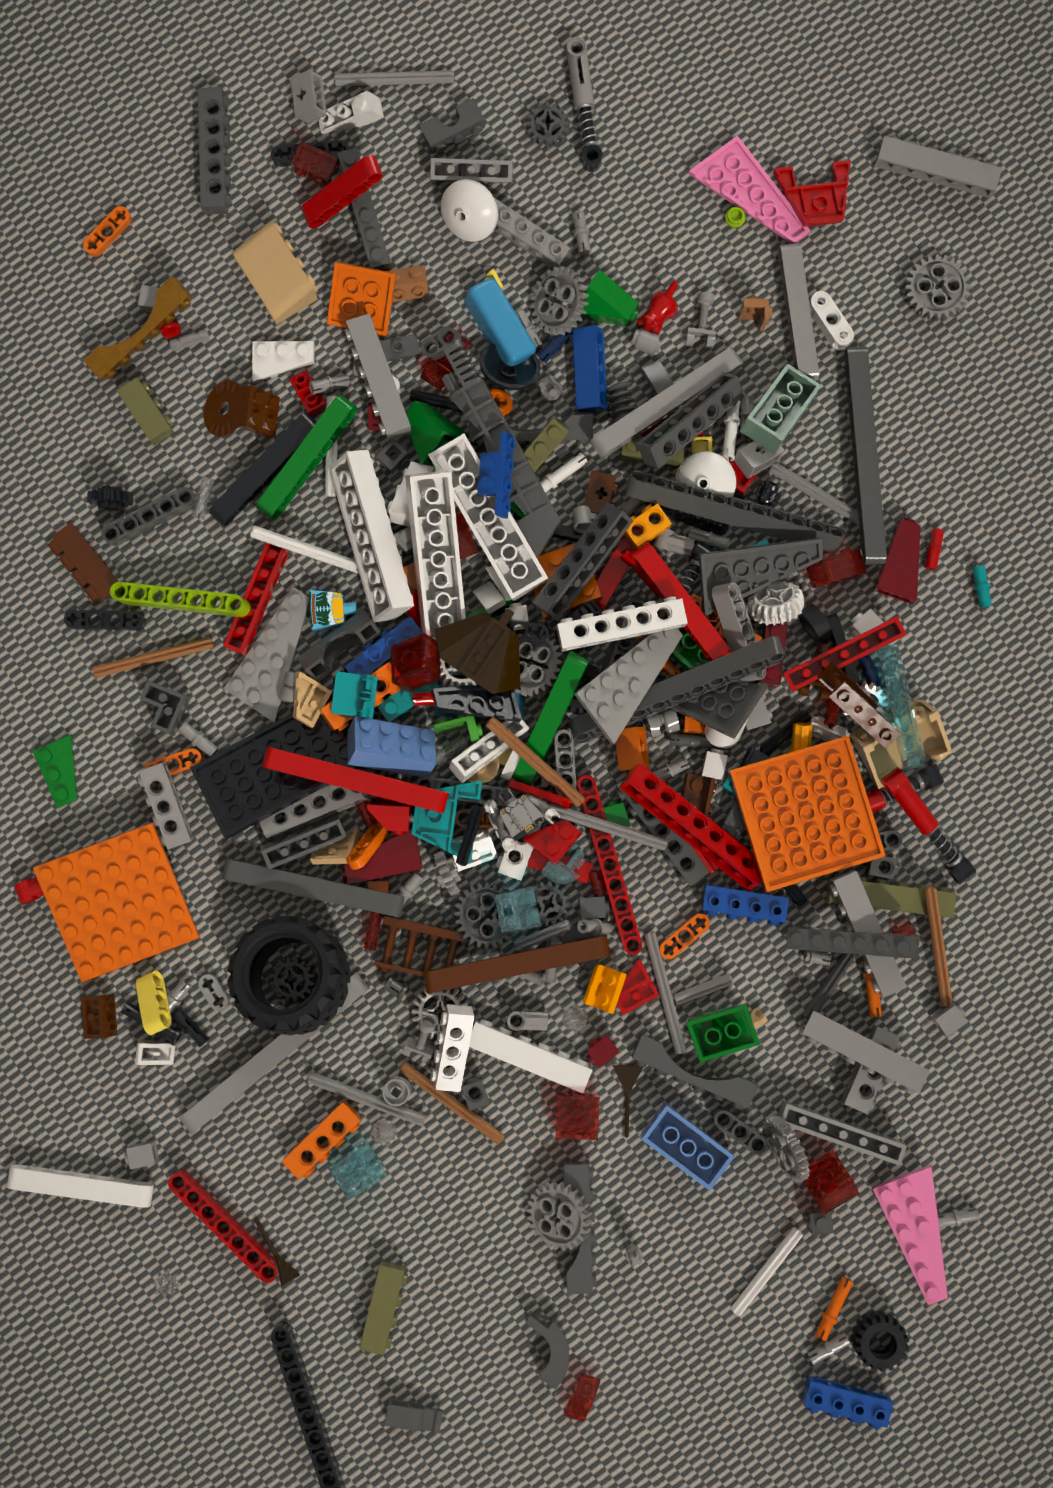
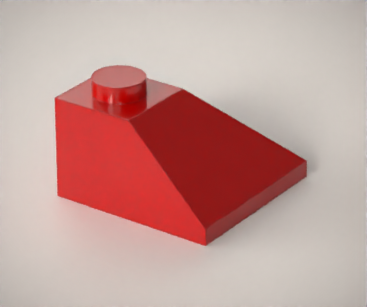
M370 799L367 804L368 811L387 831H392V834L402 835L409 831L412 805L389 799Z

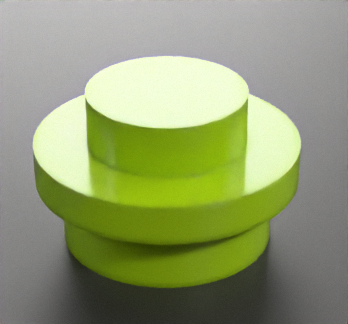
M739 207L730 208L725 215L726 223L733 228L742 226L746 219L745 212Z

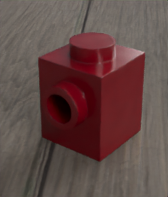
M606 1033L599 1039L596 1036L587 1043L589 1047L586 1049L588 1052L586 1057L593 1066L597 1064L601 1068L619 1053L618 1048Z

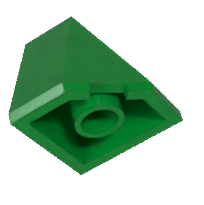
M598 270L584 292L589 294L584 299L589 304L583 307L586 314L581 313V318L627 326L630 321L634 322L639 314V303L605 273Z
M414 401L406 414L411 426L410 436L421 464L434 466L428 454L462 434H465L467 438L469 436L428 403Z

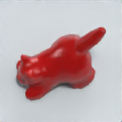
M674 280L665 292L659 291L651 297L650 307L638 319L637 327H643L645 330L657 335L660 334L664 321L667 318H673L678 311L677 302L673 297L678 286L677 280Z

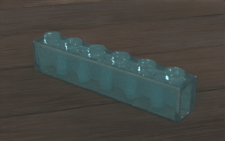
M898 644L884 646L877 650V661L887 697L892 725L901 733L896 738L902 768L907 770L924 767L925 754Z

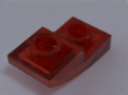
M462 512L456 514L460 559L478 553V550Z
M580 1373L572 1388V1396L564 1408V1416L584 1422L597 1394L600 1379Z

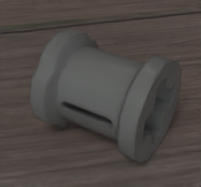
M391 975L382 991L389 992L397 997V1001L400 1002L409 985L402 984L394 979L395 976Z

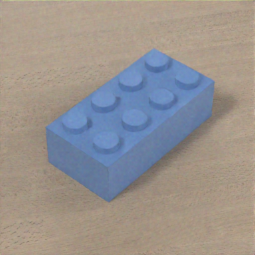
M358 716L354 717L347 730L348 765L424 778L429 777L436 765L435 730Z
M665 1101L640 1134L641 1140L709 1191L735 1157L730 1150Z

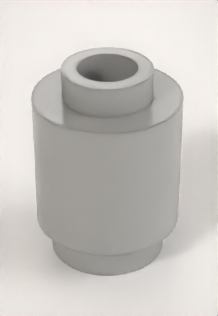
M636 329L631 345H634L635 349L653 355L654 352H659L663 341L659 340L660 336L644 329Z

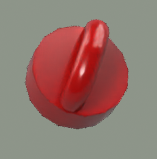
M175 319L167 325L165 323L160 328L161 334L167 340L178 338L181 335V327Z

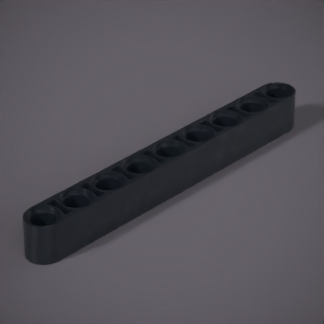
M279 1322L271 1333V1341L320 1487L346 1488L293 1328L288 1322ZM284 1330L287 1337H279L277 1331ZM284 1351H291L294 1357L287 1358L284 1355ZM297 1371L301 1377L293 1378L290 1372ZM303 1391L307 1394V1398L302 1399L297 1393ZM311 1412L314 1418L307 1419L304 1413ZM319 1433L321 1438L316 1440L312 1438L311 1434ZM324 1453L328 1456V1459L322 1460L318 1457V1454ZM332 1474L335 1479L328 1480L325 1475Z

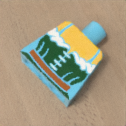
M309 590L311 630L313 632L339 627L346 622V615H355L357 613V603H345L342 593Z

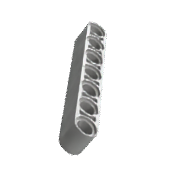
M800 243L779 245L778 258L794 368L815 381L819 379V367Z

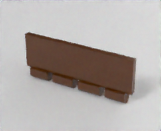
M69 523L52 536L53 540L47 546L56 557L64 553L59 560L69 573L77 568L72 577L81 588L90 585L84 592L93 603L100 598L103 601L110 596L111 586L119 581L75 526Z

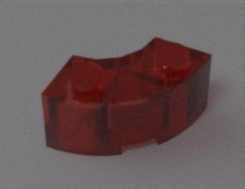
M451 333V334H449V335L447 336V338H446V342H447V343H449V342H451V341L453 340V338H454L453 333ZM461 335V340L464 344L463 349L468 350L471 341ZM446 355L438 360L426 358L421 366L423 371L420 378L441 391L445 386L442 378L446 374L453 373L454 369Z
M849 547L840 550V554L824 558L823 555V560L806 567L812 588L830 585L840 580H848L867 573L860 549L852 550Z

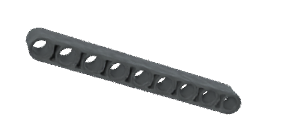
M228 858L225 859L221 879L395 917H401L405 896L276 868L268 869L266 866Z

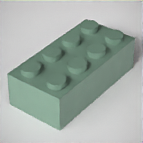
M787 363L747 417L740 432L775 454L810 406L822 385Z

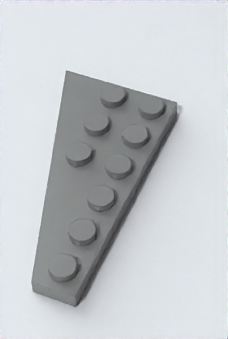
M294 587L223 688L272 722L277 721L278 711L282 700H279L280 692L286 686L283 681L286 671L291 672L296 648L310 605L309 597Z
M678 628L649 634L574 694L611 744H615L683 636Z

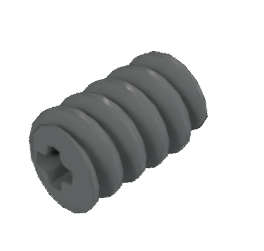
M631 382L617 383L607 389V394L610 395L608 401L612 403L609 405V409L613 411L610 417L614 419L611 425L636 409L634 406H629L630 403L634 402L633 398H628L629 395L633 394L632 390H627L628 387L632 386Z

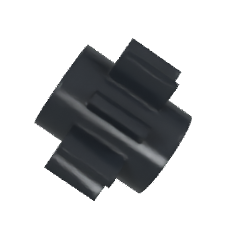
M766 480L765 484L760 483L755 493L759 495L757 500L768 506H771L773 502L778 503L782 493L778 491L780 486Z

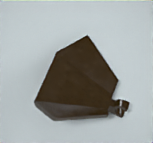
M507 608L499 621L483 612L434 629L440 659L492 694L520 689L519 636L506 627L514 612Z

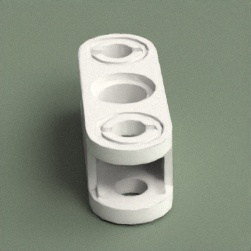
M818 291L809 302L811 316L830 345L837 351L845 350L852 342L854 332L831 296L827 292ZM826 318H832L835 324H829Z

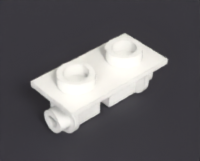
M813 715L810 720L812 736L814 738L828 742L848 735L850 737L851 735L847 728L835 723L832 729H830L831 721L820 716L816 717Z

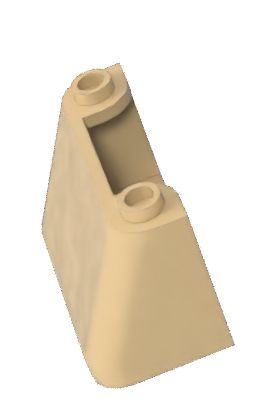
M924 700L913 701L888 713L890 716L886 720L901 735L886 748L862 727L854 730L850 735L874 785L878 789L885 788L880 779L896 767L902 769L926 756L939 761L953 753L939 712Z

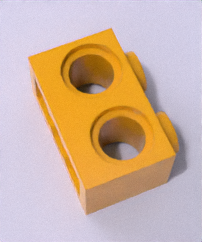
M659 504L655 506L648 505L641 510L642 514L637 518L635 516L630 517L633 522L624 534L635 549L646 541L650 542L671 527L672 523ZM656 515L660 522L652 524L649 521V517ZM640 527L643 534L640 536L634 535L632 528Z

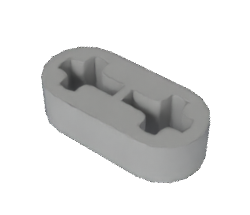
M213 974L203 975L199 979L198 986L209 1005L216 1011H221L228 1007L230 998L218 978ZM205 978H207L208 980H213V983L211 984L212 988L214 989L213 992L210 987H204V984L206 983ZM214 993H216L219 998L223 997L225 999L222 1002L223 1006H221L220 1004H215L217 998L214 995Z

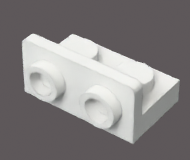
M487 828L477 830L472 860L466 866L456 863L458 871L498 858ZM464 836L455 837L453 841L462 842ZM453 855L456 863L457 856Z

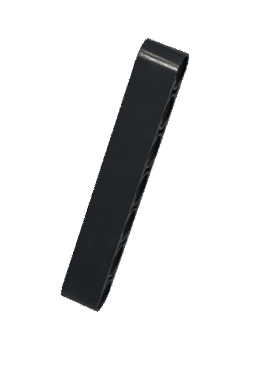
M307 412L302 413L210 507L208 513L222 527L230 524L282 470L317 421Z

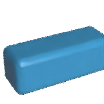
M488 278L470 287L464 298V304L488 343L496 345L497 352L504 364L516 366L533 355L536 351V345L494 278Z

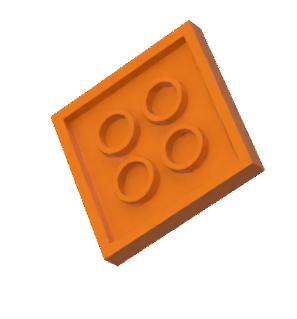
M336 261L334 264L327 324L347 328V320L370 313L377 334L387 336L397 273Z
M576 543L536 557L548 579L552 577ZM595 574L567 611L581 607L588 601L603 599ZM547 582L534 589L536 597ZM541 611L544 619L550 618V616Z

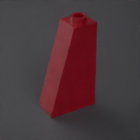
M901 518L896 523L886 551V563L881 565L873 588L875 592L908 604L916 602L918 593L921 525L916 524L915 520Z
M412 828L405 832V834L397 835L382 843L362 868L353 870L349 864H344L345 868H342V875L344 881L347 880L348 884L423 869L417 837L412 835Z

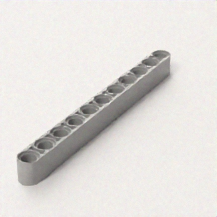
M357 972L350 977V983H347L348 995L343 1006L338 1007L336 1016L370 989ZM320 1025L317 1030L303 1035H279L179 1118L191 1134L195 1133L323 1026Z

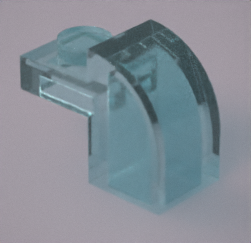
M578 849L566 865L560 860L556 865L548 861L540 873L558 884L571 883L580 876L573 870L575 867L579 870L586 861L583 858L585 853Z

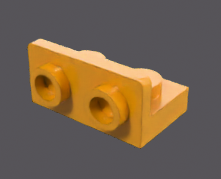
M596 964L583 1003L614 1014L627 974L604 965Z

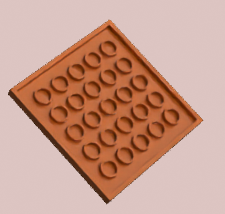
M849 735L729 771L765 892L886 856Z
M153 822L33 867L81 982L200 938L198 929Z

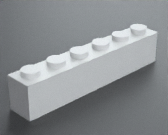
M485 1019L475 1021L469 1047L584 1093L592 1073V1067L589 1066V1062L580 1058L577 1061L570 1059V1054L560 1050L558 1053L550 1050L551 1047L539 1042V1045L531 1043L532 1039L520 1034L519 1037H516L507 1028L492 1027L493 1023Z

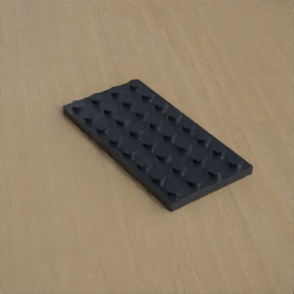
M333 691L325 705L332 701ZM293 713L190 767L223 837L227 840L329 785L262 767L267 747L353 769L361 768L360 766L348 765L347 730L349 726L342 731L338 729L333 731L320 714L314 727L310 728L293 718Z

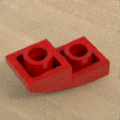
M307 370L289 379L310 416L326 408L327 404L320 393L311 394L309 382L313 380Z

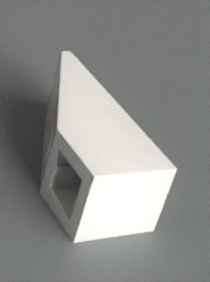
M365 91L326 109L327 116L319 118L318 121L321 133L324 134L368 125L384 118L380 98Z

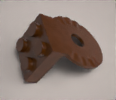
M233 380L220 382L212 389L205 403L204 422L206 428L217 437H226L237 428L245 429L266 438L275 437L280 397L251 385L241 386ZM225 402H228V412L222 415L221 407Z

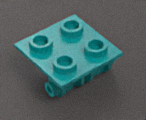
M336 671L331 713L373 719L378 677Z

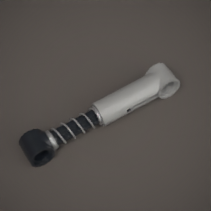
M573 37L567 43L566 58L569 65L574 107L580 114L578 119L581 121L579 127L582 129L581 136L583 137L582 166L588 172H595L602 165L603 152L598 146V142H596L595 137L597 135L594 132L596 127H594V119H592L593 111L591 110L595 107L587 56V44L583 38ZM578 49V50H580L581 52H580V53H574L573 50ZM578 65H580L581 79L579 78ZM595 156L597 159L591 161L588 159V157Z

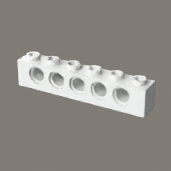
M669 597L665 598L664 602L658 604L655 601L643 603V607L635 608V605L623 607V611L614 612V609L602 611V615L594 616L591 613L582 615L579 620L573 621V618L562 619L556 626L561 652L685 627L688 622L683 600ZM657 611H666L668 618L665 620L660 619ZM644 614L647 617V623H639L636 616ZM616 619H624L627 626L619 628L616 625ZM598 622L605 624L606 631L598 632L595 629V624ZM582 627L586 633L584 636L579 637L574 633V629Z

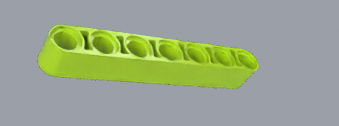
M116 582L110 588L111 597L126 605L233 617H244L250 611L249 602L236 594L127 582ZM125 590L124 595L121 597L122 591ZM144 592L143 597L140 599V594ZM163 594L162 599L159 601V596ZM182 596V600L177 603L178 598ZM201 598V603L197 605V600ZM221 600L220 605L216 608V603ZM240 602V607L235 610V605Z

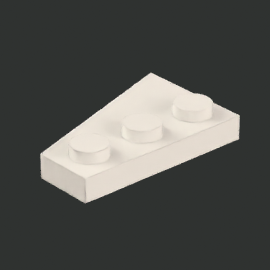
M253 341V384L269 377H276L278 374L287 371H294L315 364L314 341Z

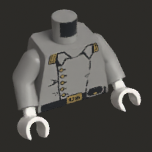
M510 789L501 794L499 797L506 807L499 811L497 833L505 853H508L507 847L510 845L516 850L515 841L544 821L548 820L551 824H554L551 817L557 815L560 818L559 813L552 809L544 800L532 795H522L516 799Z

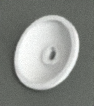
M462 179L454 182L445 190L441 200V213L445 224L454 235L465 241L476 242L485 239L493 232L498 221V209L494 197L485 186L474 180Z
M707 451L695 453L686 458L676 472L675 481L734 496L736 490L735 471L729 461L717 453ZM701 480L707 481L706 487L700 485Z

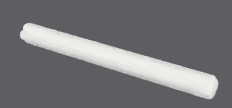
M258 526L251 528V538L359 574L356 560Z

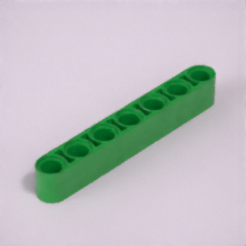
M338 395L332 401L256 504V509L272 521L276 520L283 513L357 413V406L342 395Z
M570 651L526 744L542 760H544L590 661L573 651ZM520 757L512 778L531 786L538 772Z

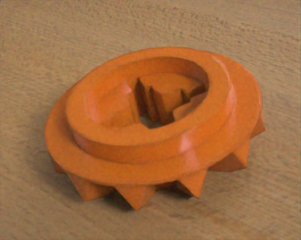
M488 388L493 398H496L503 416L509 414L513 406L510 396L500 388Z

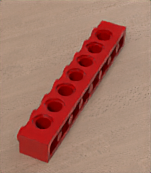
M638 763L630 770L619 787L623 792L693 848L701 852L703 856L747 891L759 885L761 877L754 854L745 845L739 843L730 833L724 831L711 818H708L696 806L684 799L680 793L668 786L664 780L653 774L648 767Z

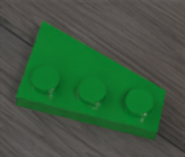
M68 735L32 751L57 808L78 800L77 781L74 770L75 757L72 746L73 735Z

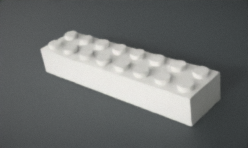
M465 434L428 454L437 471L446 470L452 473L454 500L512 600L515 601L549 581L510 511L508 512V518L503 519L495 515L496 496L478 495L480 460Z
M369 450L347 451L329 467L373 622L395 620L414 606L413 596L408 587L407 576L403 570L402 559L398 553L396 538L391 529L390 518L386 512L385 501L381 495L379 480L376 477Z
M446 470L405 475L422 641L427 645L437 643L434 629L466 619L452 473Z

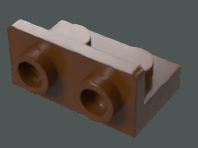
M685 773L681 795L708 817L712 812V795L716 791L715 778Z
M106 994L81 997L84 1039L116 1036L115 995Z

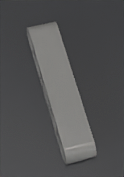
M734 582L715 586L712 590V597L731 651L734 652L756 643L757 640L739 586ZM766 669L742 678L741 681L764 679Z
M560 730L556 733L554 739L556 772L561 777L564 775L570 776L572 778L571 786L576 789L573 735L568 730ZM561 734L568 735L570 741L567 745H561L558 742V737ZM561 755H568L571 763L567 766L561 765L559 762ZM557 790L558 795L564 797V795ZM574 804L570 808L568 807V809L578 811V807Z

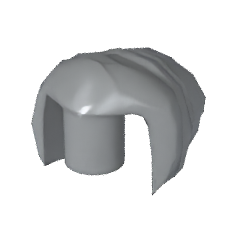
M551 374L541 383H537L544 400L552 401L559 398L562 392V385Z

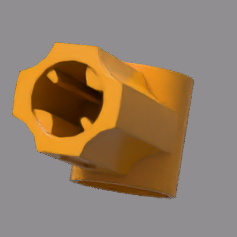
M793 723L792 746L788 753L811 747L812 724Z

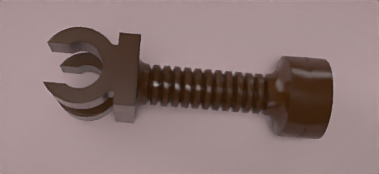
M817 644L816 653L820 655L834 647ZM819 679L799 689V695L807 696L810 685L820 687L819 700L827 701L830 694V689Z

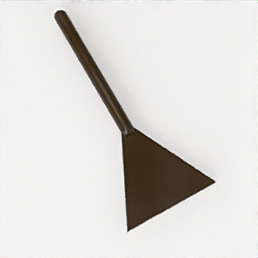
M613 1065L626 1093L625 1137L628 1138L630 1092L643 1067Z
M255 1217L254 1221L276 1259L281 1286L299 1277L300 1274L276 1252L260 1221Z

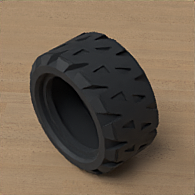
M290 915L274 917L275 919H266L252 927L253 930L245 933L235 945L238 949L231 954L227 972L230 973L227 980L230 997L235 999L234 1005L244 1018L249 1019L253 1025L279 1034L303 1035L317 1030L320 1025H326L336 1016L338 1007L343 1006L348 995L347 983H350V966L346 960L348 957L342 945L335 937L317 924L301 917L297 918ZM291 943H304L313 951L318 963L316 986L311 995L300 1005L290 1009L277 1010L267 1001L262 990L261 975L263 967L271 954L280 947Z

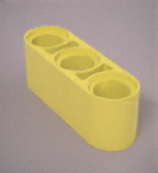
M153 971L136 980L144 1030L149 1035L156 1034L171 1026V1015L164 978L160 972Z

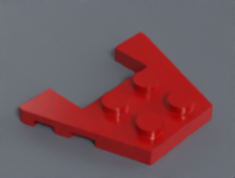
M850 160L832 163L831 170L834 182L804 186L796 185L793 166L775 168L773 175L803 227L842 223L844 220L847 200L846 191L849 183L848 174L851 166Z

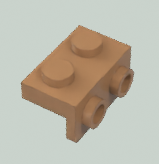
M425 265L385 270L397 273L393 302L429 297Z
M749 296L742 302L739 310V320H759V331H764L765 326L769 325V319L772 318V306H769V299Z

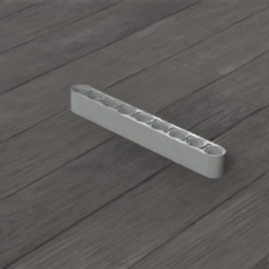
M732 347L727 348L591 439L590 444L602 459L606 458L681 408L723 372L732 374L744 362Z

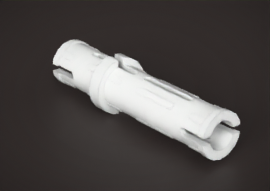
M740 401L727 411V416L724 418L726 426L722 456L728 461L729 457H731L730 461L735 460L737 429L740 425Z
M581 452L552 474L548 473L545 475V479L540 481L545 493L551 488L555 489L558 487V483L588 464L586 458L578 463L580 459L585 457Z

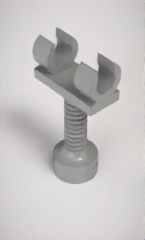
M709 292L698 293L697 303L701 304L698 328L688 327L685 346L693 347L695 336L707 337L706 348L713 349L716 331L706 330L708 308L714 302V294Z
M423 1015L418 1025L421 1030L419 1038L417 1040L408 1036L402 1055L409 1057L411 1051L424 1055L421 1062L429 1064L435 1046L426 1043L428 1034L435 1030L437 1024L433 1016Z

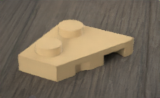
M297 671L295 674L293 718L313 728L321 714L319 709L325 706L332 691L300 671Z
M359 828L352 829L353 833L347 835V838L313 851L310 858L312 864H348L346 857L359 841L361 835Z

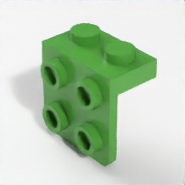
M460 714L457 716V719L450 721L449 718L440 719L437 721V724L433 725L437 735L468 728L473 744L484 737L482 726L480 723L477 724L474 716Z

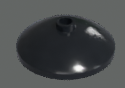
M494 343L483 350L479 362L484 377L495 386L506 390H522L532 386L538 380L541 370L540 362L535 354L516 366L504 364Z

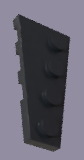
M480 685L434 688L431 692L435 710L438 712L490 719L495 717L498 720L520 722L522 719L514 690L492 694Z

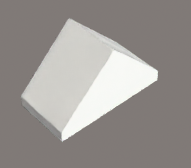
M143 1040L137 1043L135 1064L173 1065L175 1046L170 1045L169 1042Z

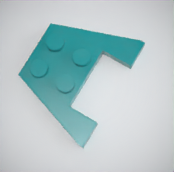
M482 781L436 789L449 793L444 813L415 806L412 835L458 856L462 842L452 840L458 797L480 800ZM473 846L468 862H471L472 860Z

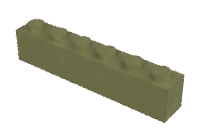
M828 877L825 902L840 904L838 897L833 896L829 885H832L830 879L833 877ZM860 877L873 908L928 915L924 888L930 886L917 884V888H911L909 883L897 881L896 885H888V880L876 879L875 883L867 882L868 878ZM937 887L940 917L954 918L956 893H951L950 888Z

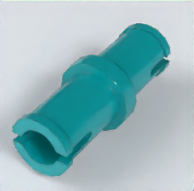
M985 565L972 567L975 580L974 590L977 591L979 608L993 606L989 591L991 585L987 580Z

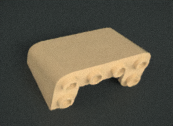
M269 221L234 250L232 255L244 275L246 274L277 325L318 300L315 293L318 290L309 273L306 275L302 270L304 265L298 256L295 258L291 253L294 249L288 239L285 240L277 222L273 224Z

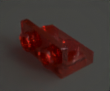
M300 141L291 166L295 170L294 173L303 178L308 176L313 178L315 183L324 186V184L328 185L332 182L331 177L339 159Z

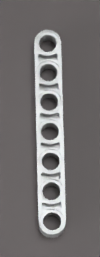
M18 1164L10 1165L7 1188L13 1190L135 1207L151 1206L154 1186L152 1183Z

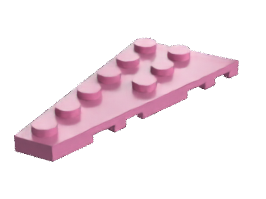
M738 135L689 170V175L736 207L741 208L746 214L790 244L798 243L810 234L811 230L808 226H802L788 200Z
M932 1164L873 1186V1191L928 1305L948 1298Z

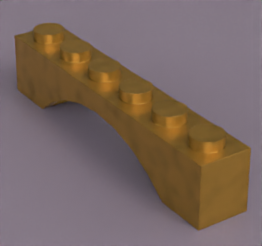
M171 276L156 291L152 312L146 323L137 333L121 343L96 347L83 361L100 380H110L117 374L116 369L121 365L125 366L132 360L131 355L134 352L143 350L147 345L145 342L150 337L152 339L161 332L160 328L165 323L167 325L176 318L175 314L180 309L183 311L191 304L190 300L193 296L176 277Z

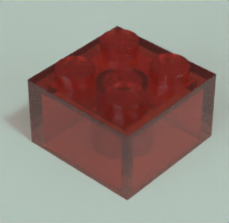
M422 633L391 646L392 683L409 692L441 679L437 641L426 633Z
M557 1092L555 1138L598 1140L599 1094Z
M834 1150L811 1162L810 1166H808L810 1176L802 1181L822 1215L827 1214L860 1194L855 1182Z

